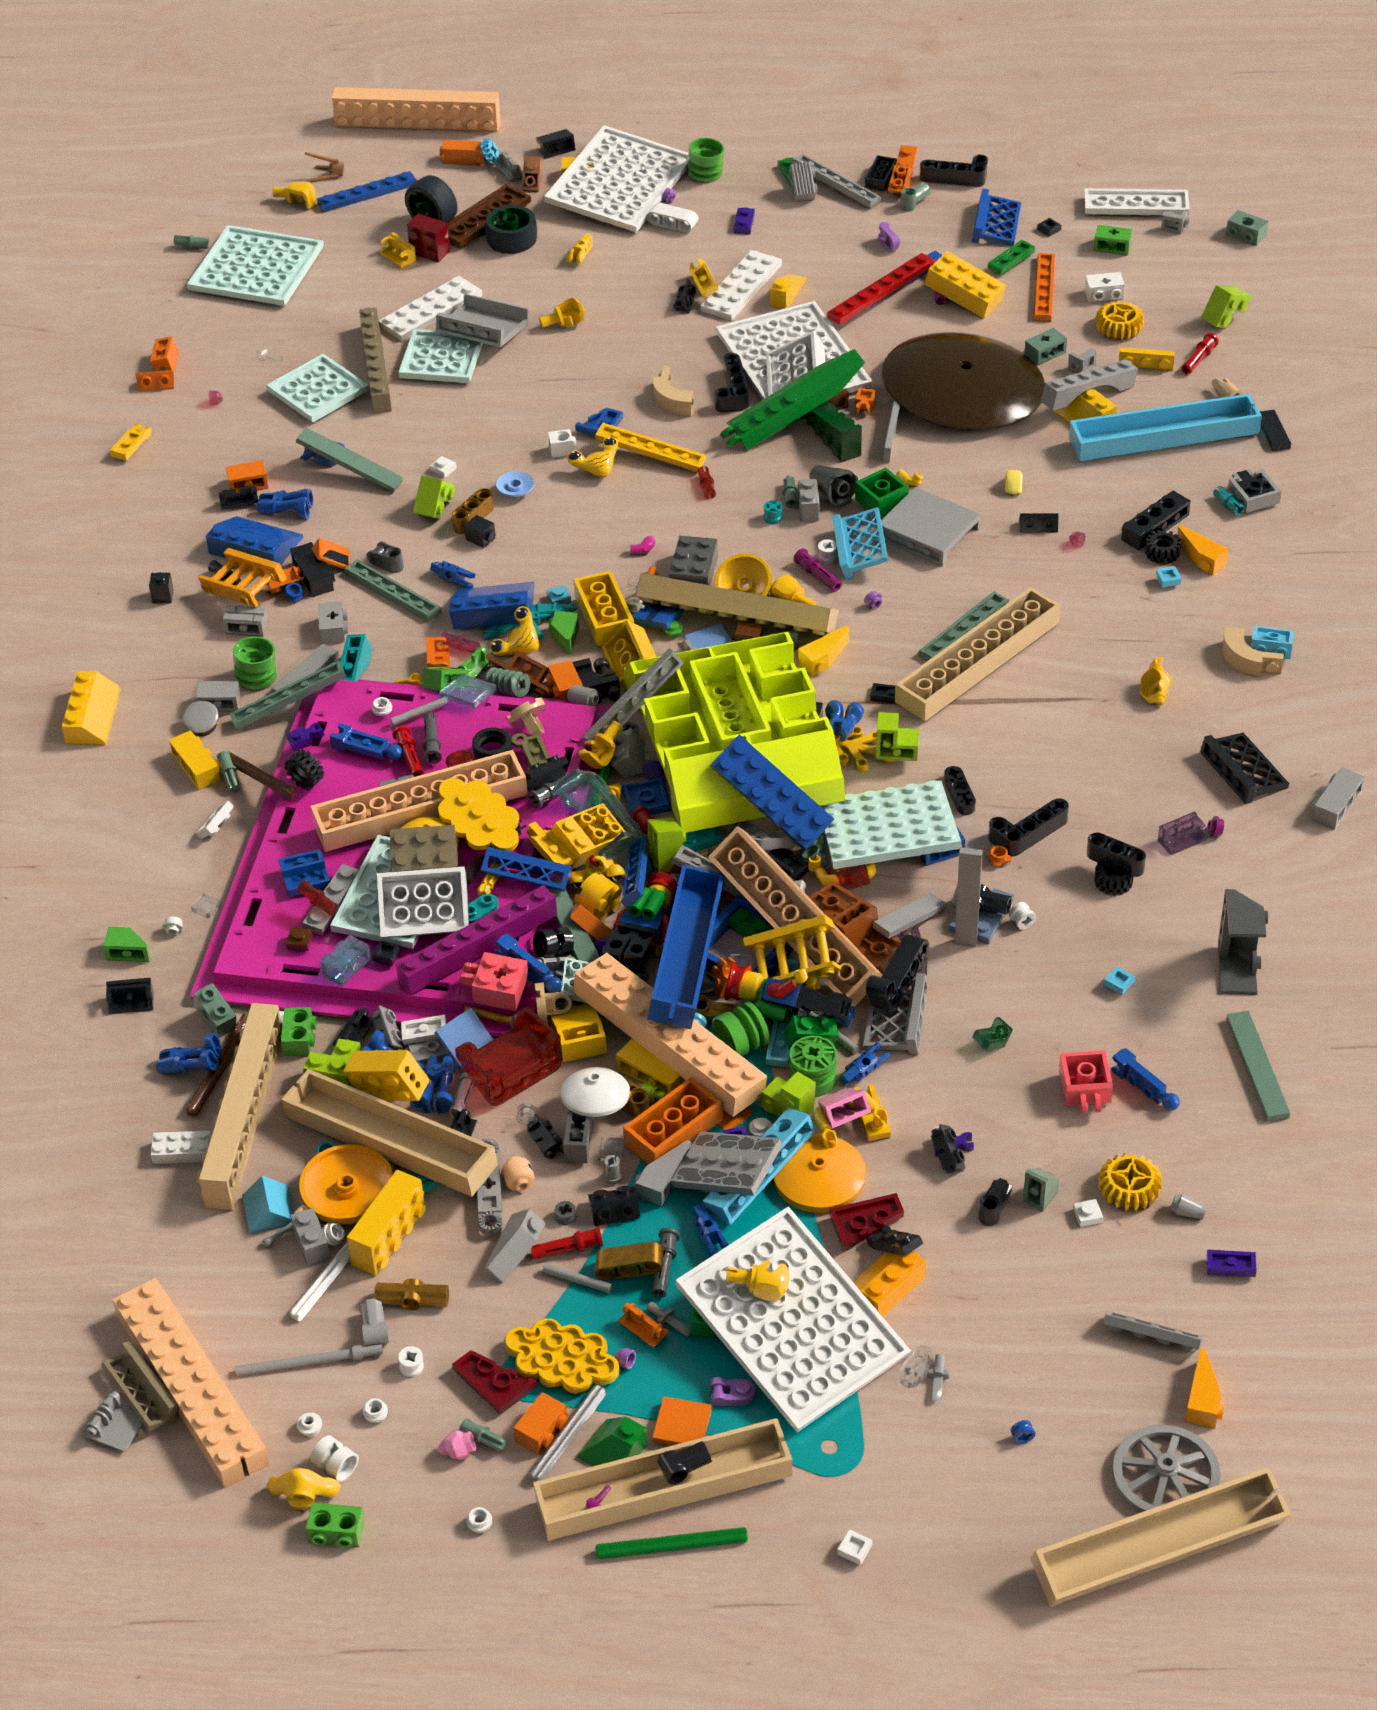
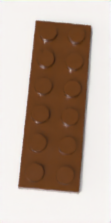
M505 184L447 223L449 242L459 248L465 246L486 232V217L492 210L505 205H520L524 207L531 202V196Z

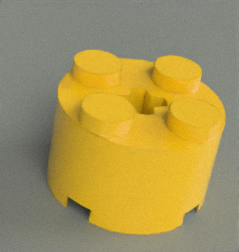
M593 873L582 883L580 888L583 890L580 895L576 893L573 905L575 903L581 904L603 923L607 918V914L611 911L616 912L621 906L619 899L622 889L601 873Z

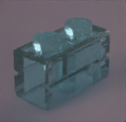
M351 935L344 941H339L335 949L322 958V975L331 981L333 980L334 983L343 986L371 959L369 945Z

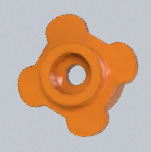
M995 846L986 853V857L992 861V865L995 867H999L1005 862H1011V856L1008 855L1007 849L1003 846Z

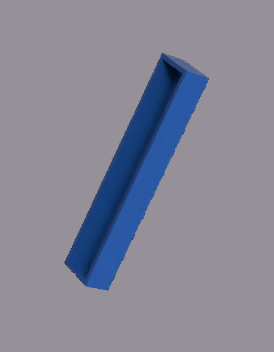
M682 865L647 1020L667 1024L668 1021L672 1022L671 1025L691 1030L724 874Z

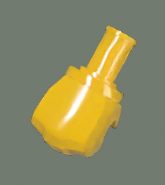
M309 182L289 183L287 188L273 187L272 194L274 198H287L288 203L292 204L296 200L302 203L305 199L307 209L314 207L316 204L315 189Z
M572 297L555 306L553 313L539 317L542 328L555 323L559 324L560 327L574 326L573 323H579L584 320L585 308L577 298Z
M789 574L781 576L773 582L770 589V597L817 606V602L804 596V589Z
M612 721L604 734L596 733L594 740L584 742L592 747V751L582 749L577 753L589 767L601 769L609 764L616 752L614 740L623 730L620 723Z
M767 1260L759 1266L753 1264V1268H750V1271L728 1266L726 1282L747 1285L749 1293H753V1296L776 1302L785 1295L790 1275L786 1264H780L776 1270L768 1272L770 1260Z

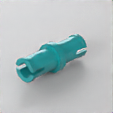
M1222 486L1217 487L1221 492L1214 489L1213 495L1222 502L1225 508L1231 509L1237 516L1241 515L1238 509L1244 513L1245 506L1237 500L1233 493L1227 492Z

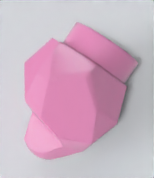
M458 1430L452 1431L438 1445V1452L441 1455H449L452 1459L462 1460L469 1457L470 1452L476 1451V1443L470 1431L466 1433Z

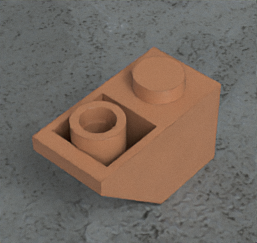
M524 156L522 190L539 191L544 160L541 157Z

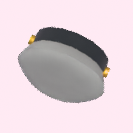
M196 701L186 708L183 714V723L188 731L191 730L195 736H207L218 726V710L211 702Z

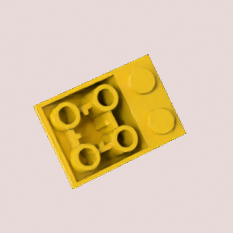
M603 803L555 822L551 830L575 857V862L571 865V869L585 864L591 855H600L628 835Z
M588 1003L572 1006L564 1014L549 1015L563 1062L607 1054L606 1036L597 1011Z

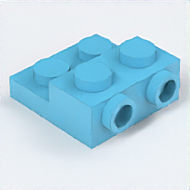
M1254 626L1251 648L1262 652L1284 654L1283 661L1290 659L1294 631Z

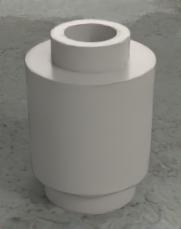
M576 685L570 687L567 699L572 704L596 706L599 701V695L595 689Z

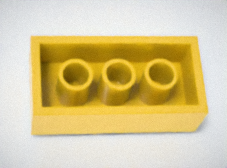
M948 251L929 268L925 280L926 286L983 319L1002 301L1006 288L1004 283Z
M612 571L573 579L575 599L596 646L603 645L626 620L634 623V619Z
M399 1170L395 1171L347 1236L351 1265L374 1276H377L379 1271L386 1267L390 1256L399 1249L403 1238L411 1233L414 1223L425 1213L426 1205L424 1203L421 1179Z

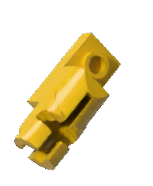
M697 259L699 266L695 267L691 263L689 269L700 293L705 298L719 290L706 262L702 259Z

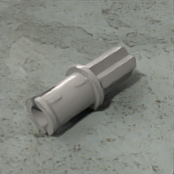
M627 597L624 599L630 612L644 609L645 605H642V600L639 598Z

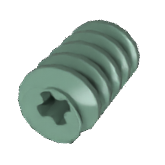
M492 667L486 673L485 684L492 693L523 697L529 692L530 677L528 674H523L520 671L516 672L514 670L509 671L508 669L503 670Z

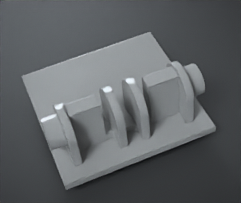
M113 1391L111 1394H107L106 1399L99 1406L98 1411L95 1412L81 1435L125 1452L143 1423L130 1405L119 1400L120 1395Z

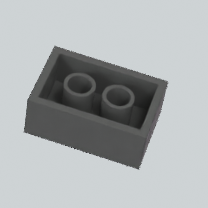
M679 535L669 578L711 586L718 558L717 539Z

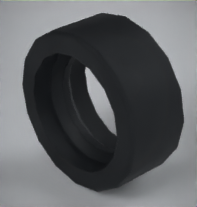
M497 727L482 729L473 737V755L478 760L512 750V740L509 733ZM488 743H500L504 745L503 747L497 750H485L481 748L483 745Z

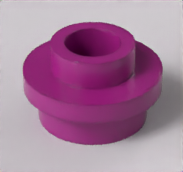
M1214 816L1212 820L1208 821L1207 831L1210 832L1211 837L1221 836L1224 830V820Z

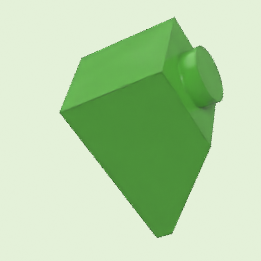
M555 611L553 618L549 620V630L552 631V639L567 654H571L579 631V613Z
M108 927L103 945L107 961L150 962L147 944L130 927Z

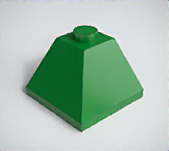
M626 1416L606 1419L578 1454V1458L592 1466H597L639 1455L648 1445L647 1427Z

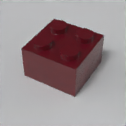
M417 214L407 224L408 241L415 247V255L440 262L450 252L447 222Z

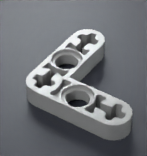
M734 823V829L738 826L747 832L763 850L800 847L784 832L764 833L752 823Z

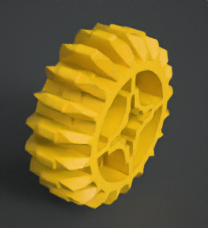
M1110 301V304H1104L1097 311L1095 324L1098 332H1101L1102 335H1107L1108 338L1113 337L1114 340L1116 338L1121 340L1123 338L1129 339L1130 336L1135 337L1136 334H1140L1144 326V314L1142 309H1139L1137 305L1132 306V303H1125V301L1113 303Z
M1124 1152L1122 1157L1115 1154L1113 1160L1108 1159L1106 1164L1102 1165L1098 1176L1099 1191L1102 1192L1103 1198H1108L1109 1204L1115 1203L1116 1208L1123 1206L1126 1211L1129 1208L1137 1211L1139 1206L1145 1209L1147 1204L1153 1205L1155 1199H1158L1162 1189L1161 1172H1158V1166L1153 1165L1151 1159L1145 1161L1143 1155L1136 1157L1135 1153H1133L1131 1156H1127Z

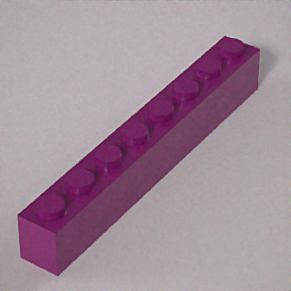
M542 885L396 964L398 982L410 995L463 967L465 963H470L480 958L484 952L489 953L498 948L495 942L502 935L509 934L515 939L557 916L556 897Z

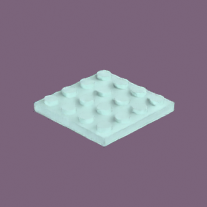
M414 329L398 372L399 378L470 383L483 343L436 332V330Z
M325 354L319 355L266 385L268 392L312 423L369 391L367 383Z

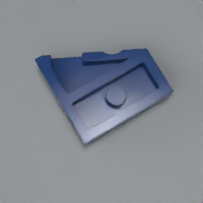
M605 408L599 411V413L589 416L587 422L583 424L580 422L576 423L575 431L595 436L602 423L617 427L623 419V412Z

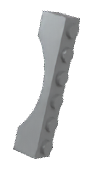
M1121 360L1045 382L1041 403L1054 411L1067 407L1081 393L1096 386L1111 385L1119 391L1133 388L1138 368L1128 360Z

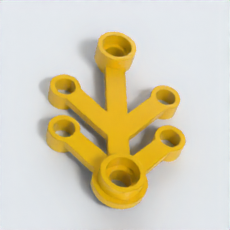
M855 726L853 732L849 735L853 740H845L844 742L840 741L839 735H834L841 767L849 764L848 754L843 753L840 748L844 747L848 749L856 761V769L861 772L868 769V760L860 752L876 755V747L865 744L871 742L876 745L877 731L863 736V729ZM883 760V761L886 762V763H891V762H893L894 760Z

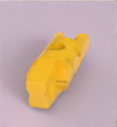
M585 234L577 241L566 257L567 262L571 263L576 259V263L581 264L593 246L591 234Z

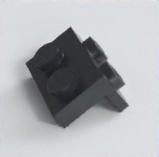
M558 755L547 758V763L542 766L536 763L527 767L529 771L524 774L528 791H536L541 788L542 784L552 783L566 775L563 766L568 764L566 756L558 758Z
M786 848L772 849L769 853L765 851L793 881L800 880L810 871L806 861Z
M620 1186L616 1190H597L593 1194H588L595 1226L640 1218L638 1196L634 1187Z

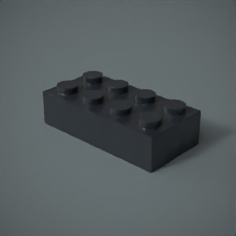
M877 155L865 177V187L885 191L891 180L897 158Z

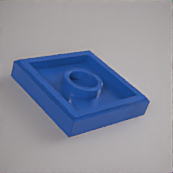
M662 778L621 785L630 817L632 812L640 806H646L650 815L672 811Z

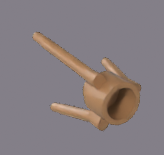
M305 152L307 156L332 162L330 165H315V168L329 169V172L333 174L311 178L309 182L339 178V175L344 174V162H339V159Z

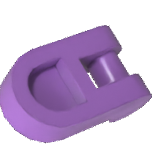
M881 222L879 224L880 233L878 234V241L889 251L898 249L900 238L889 228V223Z
M714 1377L710 1381V1388L713 1390L711 1403L714 1406L746 1405L755 1398V1386L747 1379L724 1380L721 1377ZM723 1391H730V1394H725Z

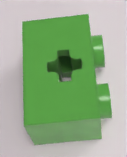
M1098 225L1093 251L1128 255L1132 241V229Z

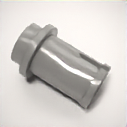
M609 1155L605 1158L606 1170L604 1178L610 1184H616L622 1178V1171L619 1169L620 1161L618 1157L615 1158V1155Z

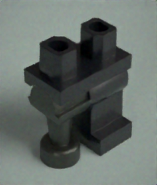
M590 658L572 662L582 685L597 691L599 695L598 704L602 702L603 698L609 697L612 701L620 699L619 678L616 672H609L610 664L606 658H598L593 663L595 672L599 675H595Z

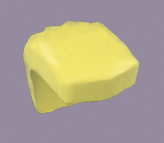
M1007 470L1005 492L1012 495L1022 492L1023 476L1021 471Z

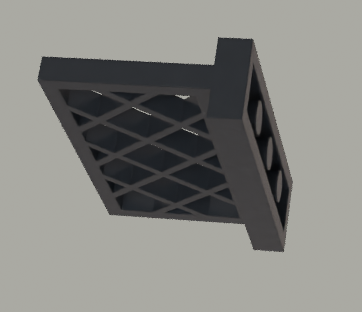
M1244 732L1217 739L1212 735L1204 737L1200 753L1245 804L1251 803L1255 796L1289 787L1290 783ZM1241 740L1246 746L1234 742ZM1221 745L1229 747V750L1224 749ZM1231 749L1242 751L1243 754L1233 752ZM1249 753L1255 755L1256 758L1246 756L1245 754ZM1233 758L1241 760V762H1236ZM1243 761H1244V762H1248V763L1254 764L1255 767H1252V766H1249V765H1245V764H1242V763H1243ZM1257 766L1264 767V768H1266L1268 771H1265V770H1262V769H1258ZM1244 771L1252 773V776L1247 775ZM1254 774L1266 777V780L1254 777ZM1269 779L1276 780V781H1278L1279 783L1276 784V783L1270 782V781H1268V780H1269ZM1256 784L1261 785V786H1264V787L1257 788Z

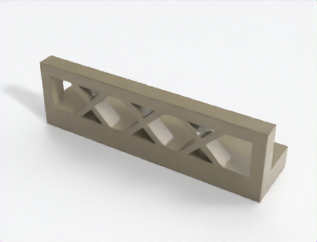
M131 1341L122 1343L120 1356L103 1360L102 1368L148 1431L175 1423L177 1403ZM121 1364L125 1371H117L112 1367ZM124 1380L135 1383L137 1385L136 1388L125 1386ZM136 1396L147 1399L148 1405L137 1402L135 1400ZM149 1412L158 1415L160 1419L151 1421L147 1414Z

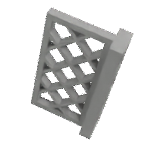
M925 973L916 974V979H913L910 985L912 989L906 992L901 1003L906 1001L909 1006L903 1010L897 1008L895 1011L897 1014L889 1019L885 1016L889 1011L878 1010L870 1003L863 1043L864 1050L874 1045L876 1042H870V1039L879 1035L882 1038L879 1041L881 1044L879 1050H909V1055H919L928 995V983ZM879 1018L885 1021L878 1027L873 1024ZM904 1018L907 1022L898 1027L895 1022ZM891 1026L894 1031L886 1036L882 1031ZM899 1034L904 1037V1042L892 1041Z

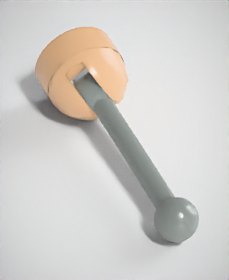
M303 1204L297 1208L295 1213L307 1210L308 1207ZM292 1221L270 1238H264L262 1241L263 1246L269 1247L273 1240L293 1227Z

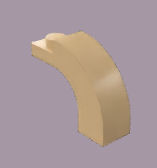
M663 366L662 373H659L658 376H653L655 402L666 412L691 417L694 408V391L680 390L670 385L671 366Z
M1224 626L1222 652L1226 661L1233 668L1254 677H1260L1261 672L1281 674L1284 654L1252 649L1244 640L1245 628Z

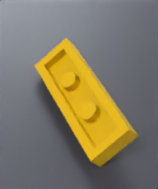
M1120 347L1119 361L1128 360L1137 368L1173 371L1175 351Z

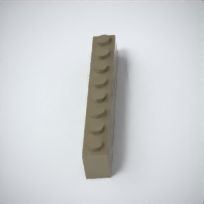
M377 307L359 309L373 413L392 411Z

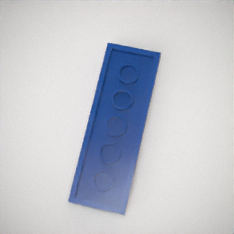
M740 734L710 766L805 851L834 821L830 814Z

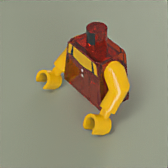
M816 855V861H812L811 858L808 860V869L815 872L823 887L831 882H835L843 888L850 890L870 884V878L876 874L875 863L834 869L833 867L824 869L821 868L820 856Z

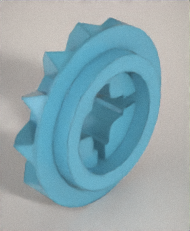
M490 138L483 139L481 141V151L485 159L491 164L499 162L498 155L500 151L497 149L494 141H491Z

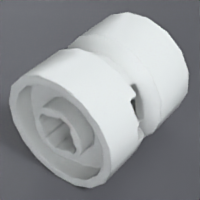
M329 1435L317 1443L310 1459L313 1464L326 1471L328 1475L338 1482H343L356 1469L359 1457Z

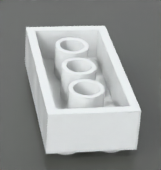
M211 1131L153 1133L152 1163L202 1162L203 1154L209 1148L208 1137Z

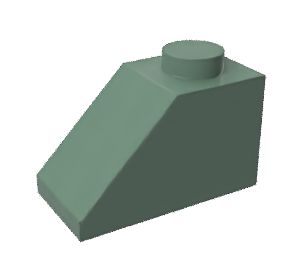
M1040 1168L1027 1169L1025 1172L1023 1201L1044 1211L1058 1193L1059 1178Z

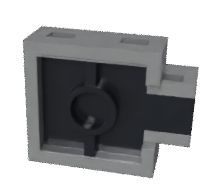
M1250 469L1233 473L1232 478L1229 479L1228 492L1233 493L1237 500L1245 506V513L1280 503L1281 490L1263 469L1254 471V474Z

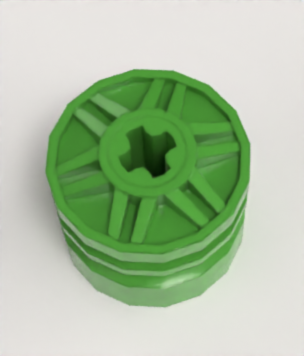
M707 137L693 140L689 146L688 175L700 182L718 180L723 171V144L718 140Z
M253 636L244 638L234 645V677L236 681H239L240 686L257 690L266 688L275 681L276 654L274 644L263 637Z
M745 1002L741 1006L735 1007L732 1013L730 1011L724 1012L712 1020L714 1035L741 1056L747 1055L749 1049L757 1050L759 1047L769 1043V1031L760 1011L751 1002Z
M807 1036L794 1042L790 1048L789 1055L790 1078L796 1072H799L815 1081V1097L830 1092L836 1085L837 1050L834 1044L820 1036Z

